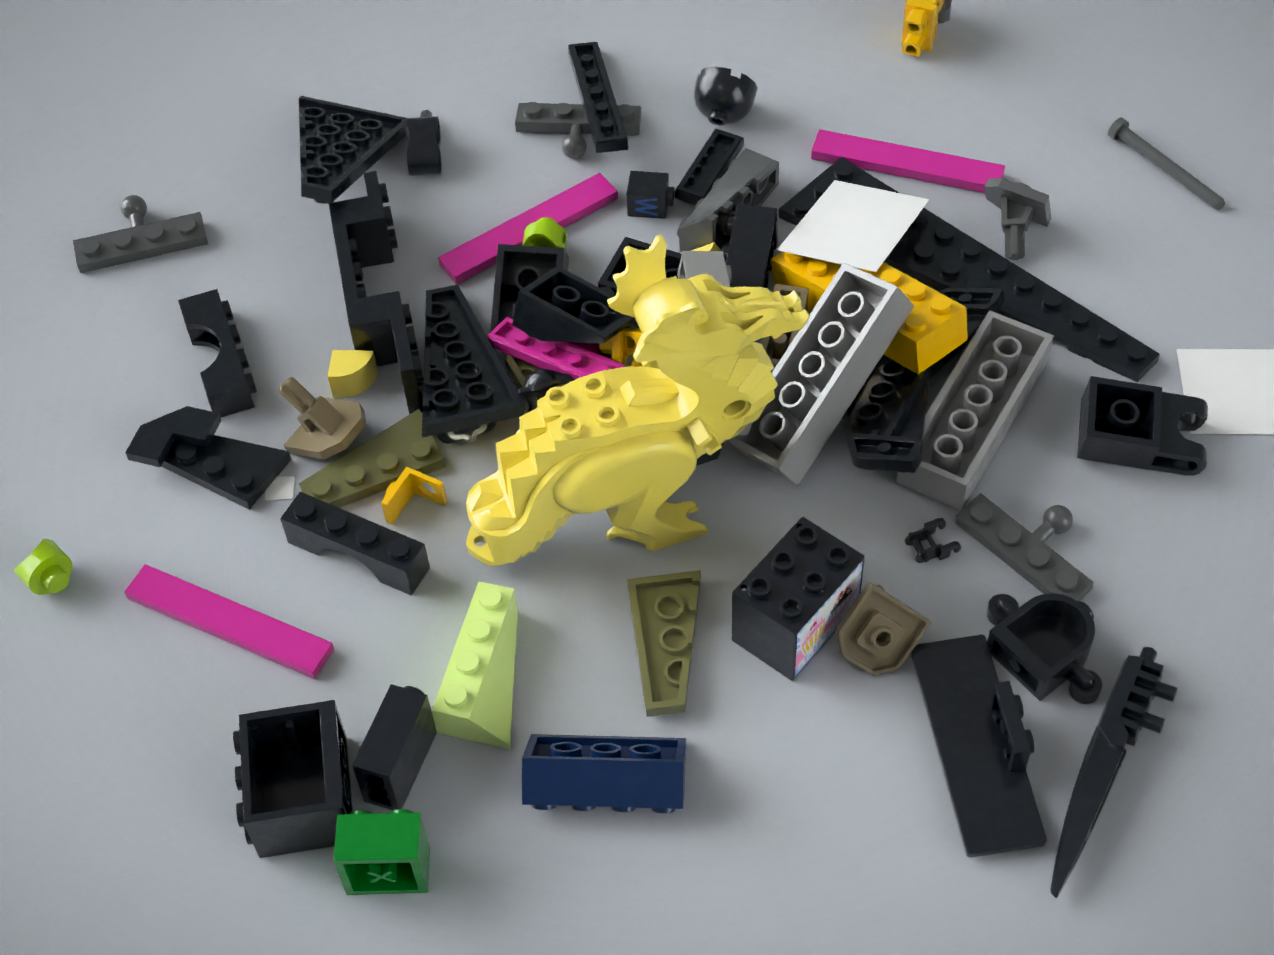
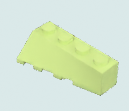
M478 581L432 708V715L438 734L511 749L513 686L515 684V654L518 627V607L514 588Z

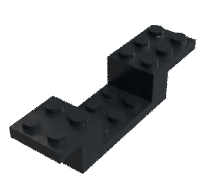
M377 171L366 172L363 174L368 196L328 203L351 337L355 350L374 351L377 367L399 363L409 414L418 409L423 412L420 399L423 398V377L416 378L423 376L418 351L411 352V350L418 349L414 327L406 326L407 324H413L409 303L402 304L399 291L367 297L365 284H358V282L364 279L362 268L394 262L392 249L398 248L395 229L388 230L389 226H394L390 206H383V203L389 202L386 183L379 184Z

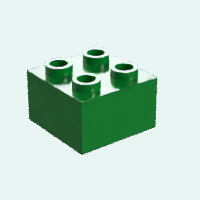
M397 809L391 813L373 814L365 810H356L350 814L337 815L333 861L346 895L428 893L430 845L420 812L414 813L407 809Z

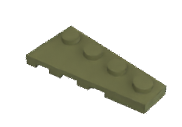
M420 409L303 480L299 483L301 492L340 508L387 490L390 483L396 482L406 466L423 474L432 473L446 466L433 436L422 438L423 416Z
M701 570L627 579L647 717L685 712Z

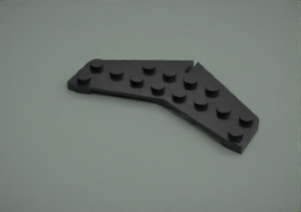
M951 287L939 291V293L966 307L968 340L919 375L886 355H882L842 417L854 466L865 470H884L901 473L916 472L922 459L929 380L975 335L989 310L995 313L1000 310L1005 301L1003 289Z

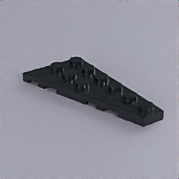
M452 285L426 290L422 438L524 415L525 405L460 287Z

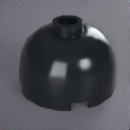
M709 67L701 70L695 85L694 100L699 111L708 118L709 122L723 126L726 123H734L743 119L750 112L758 87L747 75L741 73L740 78L730 75L732 69L723 67Z

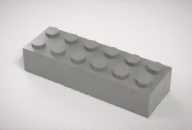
M843 263L810 313L807 323L799 330L774 368L772 375L778 384L774 389L775 399L766 405L759 419L752 422L749 435H737L728 440V442L747 458L798 486L914 308L913 303L898 286Z
M989 310L926 413L922 459L915 473L898 472L896 483L961 511L1048 364L1054 335Z

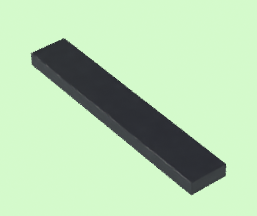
M598 42L568 45V55L596 153L628 150V139Z

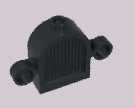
M1056 593L1036 596L1021 607H1019L1017 601L1012 596L1007 594H998L990 599L987 608V618L995 625L989 631L987 640L991 656L1039 701L1043 700L1067 680L1070 681L1069 694L1076 702L1091 704L1099 698L1102 689L1101 678L1095 672L1086 670L1083 667L1087 661L1095 635L1094 614L1087 604L1081 601L1078 602L1069 596Z

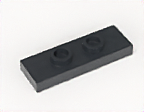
M715 128L675 189V199L696 205L701 198H705L711 191L715 180L722 178L727 172L731 161L737 157L743 148L744 137Z

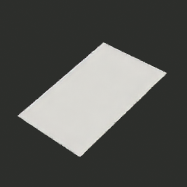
M834 180L777 250L841 265L846 263L855 268L877 272L929 199Z
M1176 349L1183 394L1201 398L1208 405L1207 420L1197 430L1190 431V434L1274 435V349Z

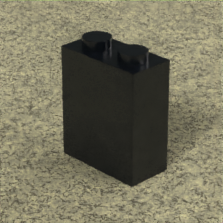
M393 684L390 685L352 764L359 789L366 803L392 811L402 809L437 734L428 695L416 687L405 686L403 688Z

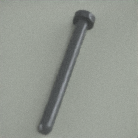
M1120 117L1111 125L1108 136L1112 139H1122L1214 209L1220 210L1223 208L1225 201L1221 196L1130 130L1127 120Z

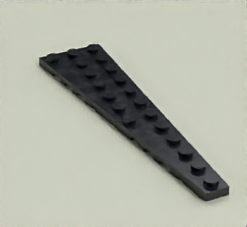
M841 157L780 207L779 218L797 226L834 180L896 193L899 192ZM925 208L922 209L884 261L893 268L937 291L951 287L1003 289L1005 301L997 312L998 314L1054 335L1053 340L1067 345L1068 351L1083 358H1088L1094 363L1135 382H1138L1158 362L1160 353Z

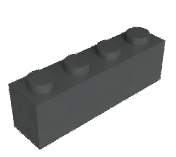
M747 148L738 158H734L722 178L715 180L708 195L697 202L695 210L689 218L681 221L677 230L679 252L691 251L714 242L721 250L723 245H729L731 236L727 235L729 216H735L737 203L754 206L763 205L779 184V162Z

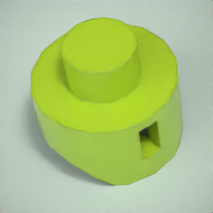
M543 217L525 228L522 245L565 248L566 250L568 235L566 230L558 225L556 220Z
M42 539L31 554L14 568V573L32 593L38 595L54 594L62 591L69 584V576L73 569L72 561L53 540Z

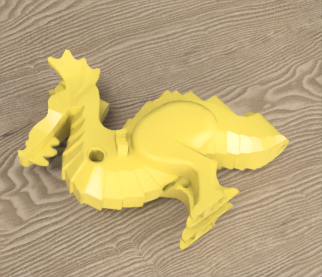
M657 235L652 245L646 250H638L631 246H626L623 250L626 259L625 271L613 275L617 285V293L614 297L609 298L607 302L611 309L624 315L635 317L642 334L633 357L636 362H641L643 366L603 370L580 377L562 387L550 388L544 397L537 400L536 409L519 417L520 429L516 434L495 443L499 470L477 482L468 492L466 507L469 521L472 524L466 540L468 553L488 566L504 565L510 562L515 563L522 556L526 557L530 552L535 553L543 542L553 537L559 527L565 525L570 516L592 514L602 510H606L613 524V527L606 532L608 540L623 537L644 543L645 548L651 551H657L708 534L706 525L687 518V514L698 511L695 502L686 501L673 504L665 501L688 481L696 469L697 459L705 453L712 455L722 448L721 444L726 440L736 437L749 423L758 420L766 405L775 399L774 389L778 384L771 373L774 366L763 345L755 341L769 336L776 339L783 333L800 330L805 326L810 315L807 310H802L801 299L798 294L793 290L790 294L782 296L779 291L770 292L768 288L727 287L709 274H699L688 279H677L676 276L666 278L665 255L667 244L662 235ZM478 542H485L483 546H477L476 544Z

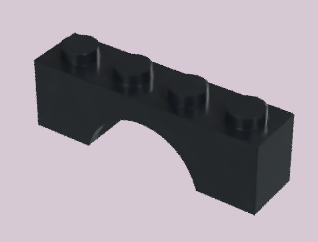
M217 289L178 300L192 345L208 346L219 351L215 361L200 373L212 412L219 413L220 417H225L255 408L251 394L256 393L257 389L252 374H244L243 369L249 368L244 349H236L235 346L241 343L236 324H228L229 320L234 319L228 300L221 302Z
M303 492L298 493L280 518L288 543L318 556L325 549H333L348 554L372 571L380 583L408 595H413L430 569L424 543Z

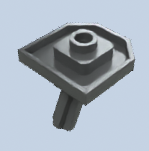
M990 178L987 180L984 190L986 199L1001 209V225L1003 233H1005V257L1010 260L1022 259L1025 256V231L1028 230L1031 221L1048 227L1051 221L1049 195L1034 190L1020 182H1012L1004 178Z

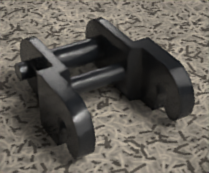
M937 518L924 523L923 529L911 532L905 538V544L913 545L918 554L915 560L918 563L928 562L936 557L939 560H943L951 555L952 550L955 553L961 550V545L958 541L945 545H936L931 537L935 533L937 526L939 529L945 528L946 521L944 518ZM927 539L931 547L924 549L920 542Z

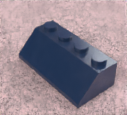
M531 734L522 757V805H532L534 809L538 810L554 809L556 805L572 806L577 811H591L596 807H612V810L617 812H631L636 808H652V811L656 813H672L676 809H683L686 738Z

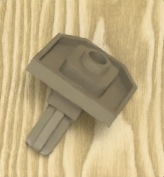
M293 377L285 380L279 388V393L300 412L297 419L301 425L283 445L291 454L324 460L346 450L367 425L365 411L360 403L325 398L323 396L314 398Z
M868 582L836 627L839 651L842 657L873 676L899 670L932 622L885 592L881 585H874Z

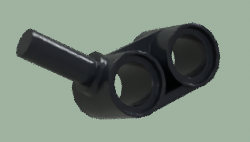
M423 110L420 117L406 118L409 175L441 174L442 172L439 146L441 143L438 116H432L429 110Z

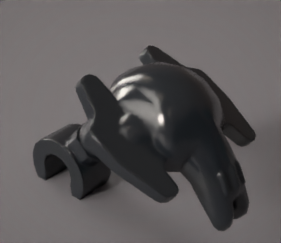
M538 369L531 372L525 381L524 387L518 389V393L524 394L530 400L528 404V412L537 408V400L544 397L550 388L558 387L562 384L565 385L575 379L566 373L563 374L550 369Z

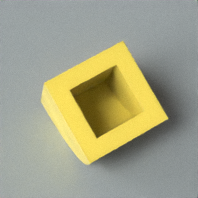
M332 350L327 377L333 398H347L358 395L374 383L378 375L374 351Z

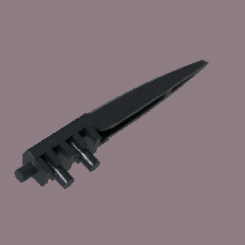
M1143 647L1139 656L1129 655L1124 661L1087 748L1071 795L1057 850L1050 888L1051 894L1055 898L1059 896L1097 822L1126 756L1125 745L1135 746L1139 730L1142 727L1157 733H1161L1165 718L1148 713L1152 699L1154 700L1156 696L1173 702L1176 697L1178 687L1161 682L1164 666L1154 662L1157 652L1151 647Z

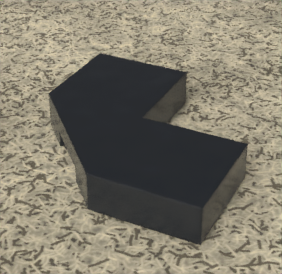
M186 406L140 425L125 452L126 456L130 461L161 467L175 440L208 447L222 421L220 414Z

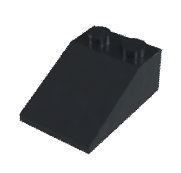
M498 244L490 332L506 317L514 318L518 293L521 289L557 266L568 271L569 256L565 248Z
M557 266L519 291L512 326L540 341L604 344L636 321V319L609 307L607 300L614 297V295Z

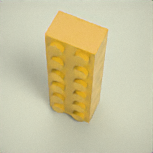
M783 251L771 258L774 286L775 284L809 288L808 310L812 312L842 266L841 264ZM884 262L877 272L860 269L898 286L914 305V308L884 352V355L919 375L968 340L966 307Z

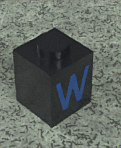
M630 171L626 193L628 216L666 219L667 208L674 205L675 187L669 186V173Z

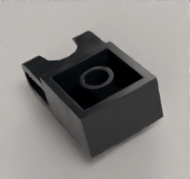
M1090 376L1081 398L1077 458L1180 475H1197L1206 468V449L1202 444L1186 439L1179 431H1194L1200 428L1208 418V405L1201 398L1162 392V387Z

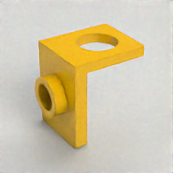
M406 466L396 482L390 483L381 502L386 522L393 525L414 494L445 506L447 497L443 481ZM422 483L430 485L436 493L427 490Z

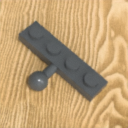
M537 102L518 104L515 120L516 132L570 133L562 142L564 154L572 159L580 158L585 154L587 143L582 134H591L583 104ZM617 105L626 135H639L641 106Z
M137 195L127 196L121 203L122 214L130 220V228L73 240L76 263L80 273L208 244L201 212L144 224L143 217L147 212V205L144 199Z
M981 493L956 515L955 523L1043 594H1062L1079 602L1092 590L1093 581L1044 543L1053 534L1065 533L1072 526V513L1065 506L1053 505L1049 507L1044 513L1043 524L1033 533Z

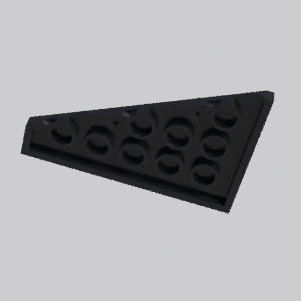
M300 96L301 196L314 199L315 202L321 204L333 203L363 173L370 169L406 135V118Z

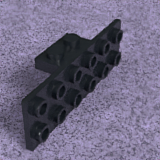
M981 634L917 644L911 652V657L966 856L972 858L1044 846L1047 837L1026 771L1029 756L1031 753H1034L1033 736L1029 729H1024L1021 720L1024 716L1020 696L1013 694L1010 681L999 682L985 635Z

